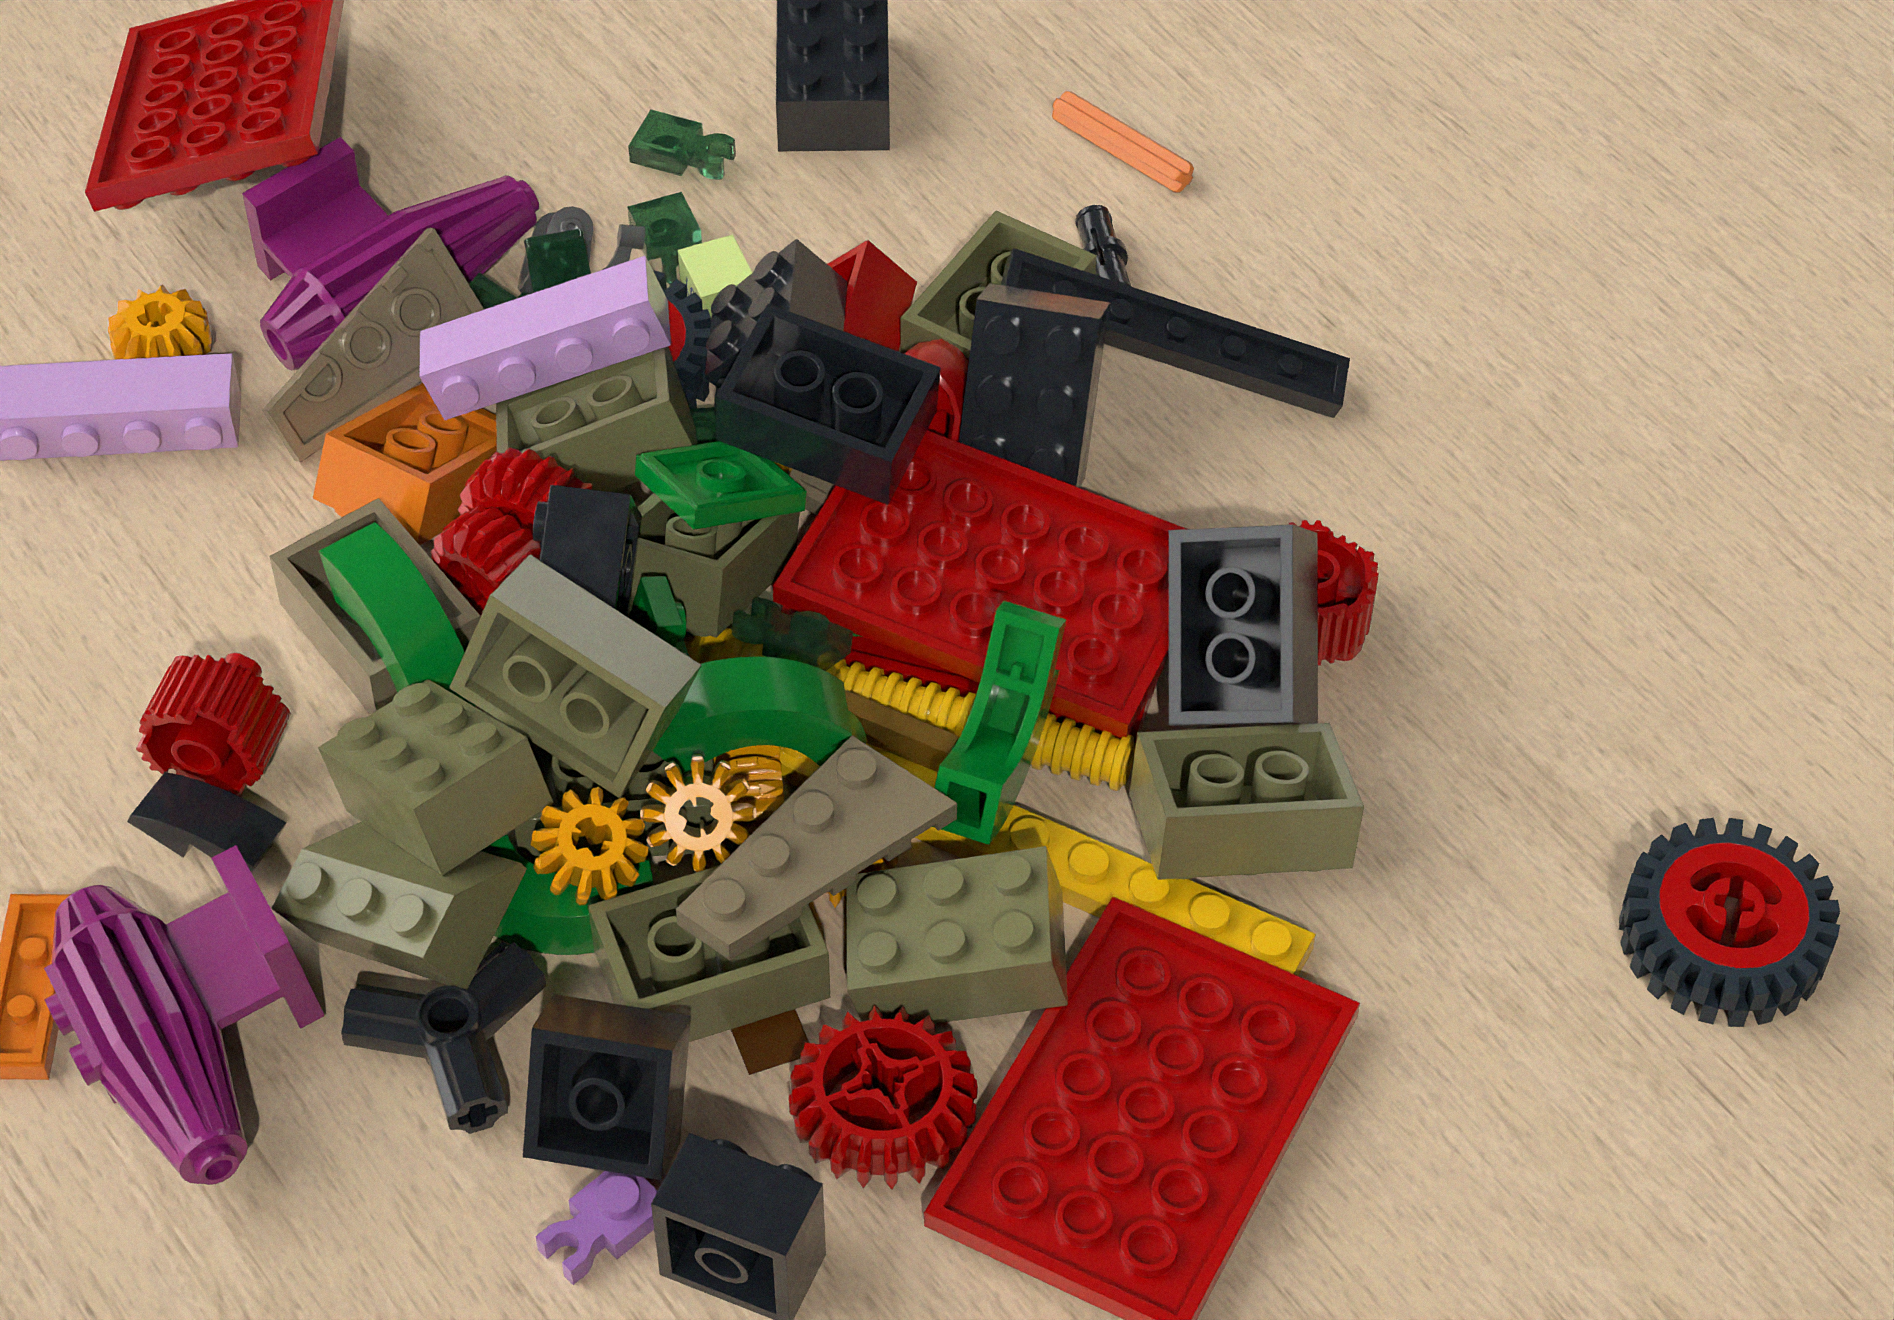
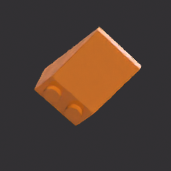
M421 383L326 433L313 499L334 508L339 516L344 517L379 498L419 545H422L442 533L446 525L460 516L458 511L462 503L460 494L466 487V481L485 459H489L497 452L496 415L481 408L444 420L424 383Z

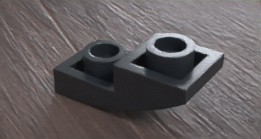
M168 772L163 773L131 813L127 821L183 858L192 846L212 858L236 845L251 873L279 838L286 825L285 821L231 792L200 780Z

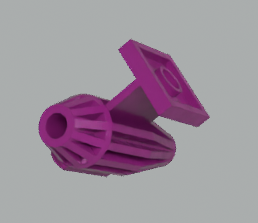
M342 137L337 138L320 148L317 155L311 156L304 163L287 167L242 193L257 266L270 281L283 273H286L291 278L260 319L263 336L276 358L284 367L291 371L299 370L427 228H434L469 286H471L529 229L536 225L537 217L535 212L539 210V202L534 191L524 180L516 181L511 176L505 175L395 211L388 216L360 186L354 150Z
M236 845L211 858L228 893L168 924H165L161 919L110 886L93 885L69 895L59 905L55 913L52 964L44 968L56 992L44 1000L63 1036L75 1031L80 1043L71 1047L69 1052L87 1086L100 1080L113 1103L119 1104L185 1181L193 1184L213 1185L227 1180L237 1171L248 1149L221 1029L282 997L300 1029L325 1016L285 933Z

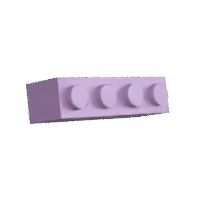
M642 256L420 331L419 377L444 420L670 346L668 300L646 256Z
M229 353L0 366V461L236 448L239 442L241 390L233 355Z

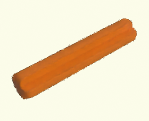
M1065 91L1060 98H1056L1054 101L1052 117L1056 122L1169 190L1181 192L1186 185H1190L1192 182L1194 166L1191 162L1072 91Z

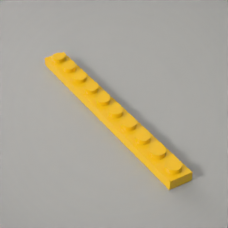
M866 743L872 749L935 788L938 772ZM779 746L783 781L800 787L821 767L803 753ZM1016 805L1013 806L1005 823L990 845L941 829L937 830L935 827H931L915 837L960 858L1046 846L1062 888L1064 903L1100 918L1111 898L1115 897L1299 976L1314 949L1316 934L1189 879L1158 880L1152 863Z

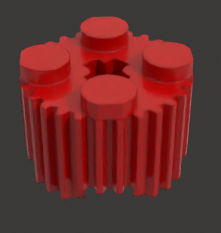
M1302 520V524L1299 527L1317 533L1318 666H1321L1322 660H1327L1330 664L1334 663L1335 659L1339 661L1353 660L1362 650L1365 635H1368L1370 631L1379 573H1377L1378 563L1374 562L1375 554L1373 551H1365L1360 546L1357 549L1358 544L1356 542L1346 543V536L1344 535L1338 538L1334 537L1333 531L1327 526H1323L1321 520H1316L1314 525H1310L1307 520ZM1294 522L1289 523V525H1296Z
M230 653L225 659L220 658L219 661L214 660L211 655H207L205 659H202L199 655H194L193 658L179 655L174 658L172 664L167 668L139 722L141 724L139 732L143 736L136 750L143 753L141 757L143 761L151 763L149 768L152 771H159L163 774L168 772L169 769H174L178 775L206 782L241 797L246 785L251 787L255 781L260 780L287 726L291 713L289 708L280 702L282 699L280 695L272 693L274 688L271 685H264L262 683L264 680L261 677L262 669L255 660L241 653Z

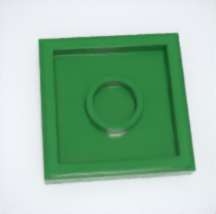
M720 441L636 455L635 476L693 530L805 511L807 491L773 461Z

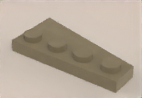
M427 228L262 409L295 461L302 462L323 448L326 433L406 392L422 381L419 377L420 331L484 310L434 228Z
M851 736L676 908L677 925L728 960H732L801 917L802 907L827 892H830L833 896L855 883V874L882 857L888 862L911 848V839L932 826L940 830L956 820L957 803L859 739Z

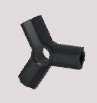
M502 942L481 961L467 990L458 986L447 985L435 988L427 994L357 984L355 989H350L344 1006V1019L341 1031L342 1040L346 1046L425 1058L431 1068L449 1129L463 1130L468 1134L493 1127L494 1123L501 1116L508 1113L507 1102L487 1040L546 987L545 975L534 963L529 953L514 942L509 945ZM461 1028L456 1032L441 1033L446 1029Z

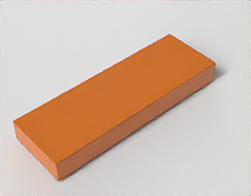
M10 894L0 942V1079L49 1080L59 1028L44 1000L56 993L44 968L52 964L55 913L59 905L71 894Z

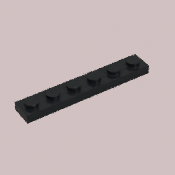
M1016 248L1012 249L1006 261L1001 285L1109 302L1104 341L1106 345L1331 418H1335L1343 407L1350 362L1348 357Z

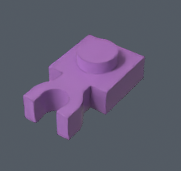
M604 1171L568 1200L570 1214L574 1217L573 1219L553 1223L535 1236L538 1251L548 1259L561 1247L570 1246L577 1249L573 1255L562 1262L564 1277L574 1285L590 1271L596 1254L606 1248L616 1259H619L654 1230L651 1203L658 1191L644 1177Z

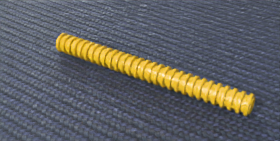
M726 628L717 638L712 636H694L685 633L684 637L690 658L700 664L737 657H775L806 663L820 668L843 681L846 691L848 690L953 733L960 737L966 725L976 694L970 692L966 697H961L960 690L952 687L947 692H942L941 685L933 682L927 687H923L922 680L914 677L905 682L903 681V675L895 672L886 677L884 676V670L876 667L867 672L865 665L854 662L851 667H848L846 660L835 657L832 662H829L827 654L816 652L811 657L809 656L808 649L797 647L792 652L790 651L789 644L782 642L773 647L771 640L763 637L754 642L752 635L741 632L735 637L733 629ZM1048 713L1031 766L1037 770H1042L1045 765L1050 766L1051 773L1055 775H1061L1064 770L1069 771L1070 778L1078 781L1083 776L1090 777V784L1100 786L1102 781L1109 782L1111 790L1119 791L1122 786H1125L1134 761L1136 743H1134V736L1132 735L1122 737L1121 739L1115 738L1108 731L1103 730L1101 734L1096 733L1095 728L1084 724L1082 729L1077 728L1075 720L1065 718L1063 723L1056 722V715Z

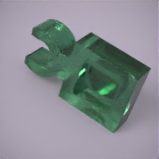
M655 110L649 111L628 145L630 163L682 176L687 166L697 168L698 172L706 178L721 180L725 175L724 158L734 160L736 157L735 139L722 133L703 136L702 123Z
M682 192L627 206L629 224L645 227V241L642 249L648 261L661 257L662 273L666 274V282L669 285L677 279L676 267L679 266L678 250L702 243L701 229Z
M756 597L752 600L751 615L741 610H737L733 614L732 635L745 643L763 644L762 655L765 657L794 660L827 671L851 653L853 631L829 622L827 617L817 612L796 611L791 615H787L781 612L780 607L775 602Z

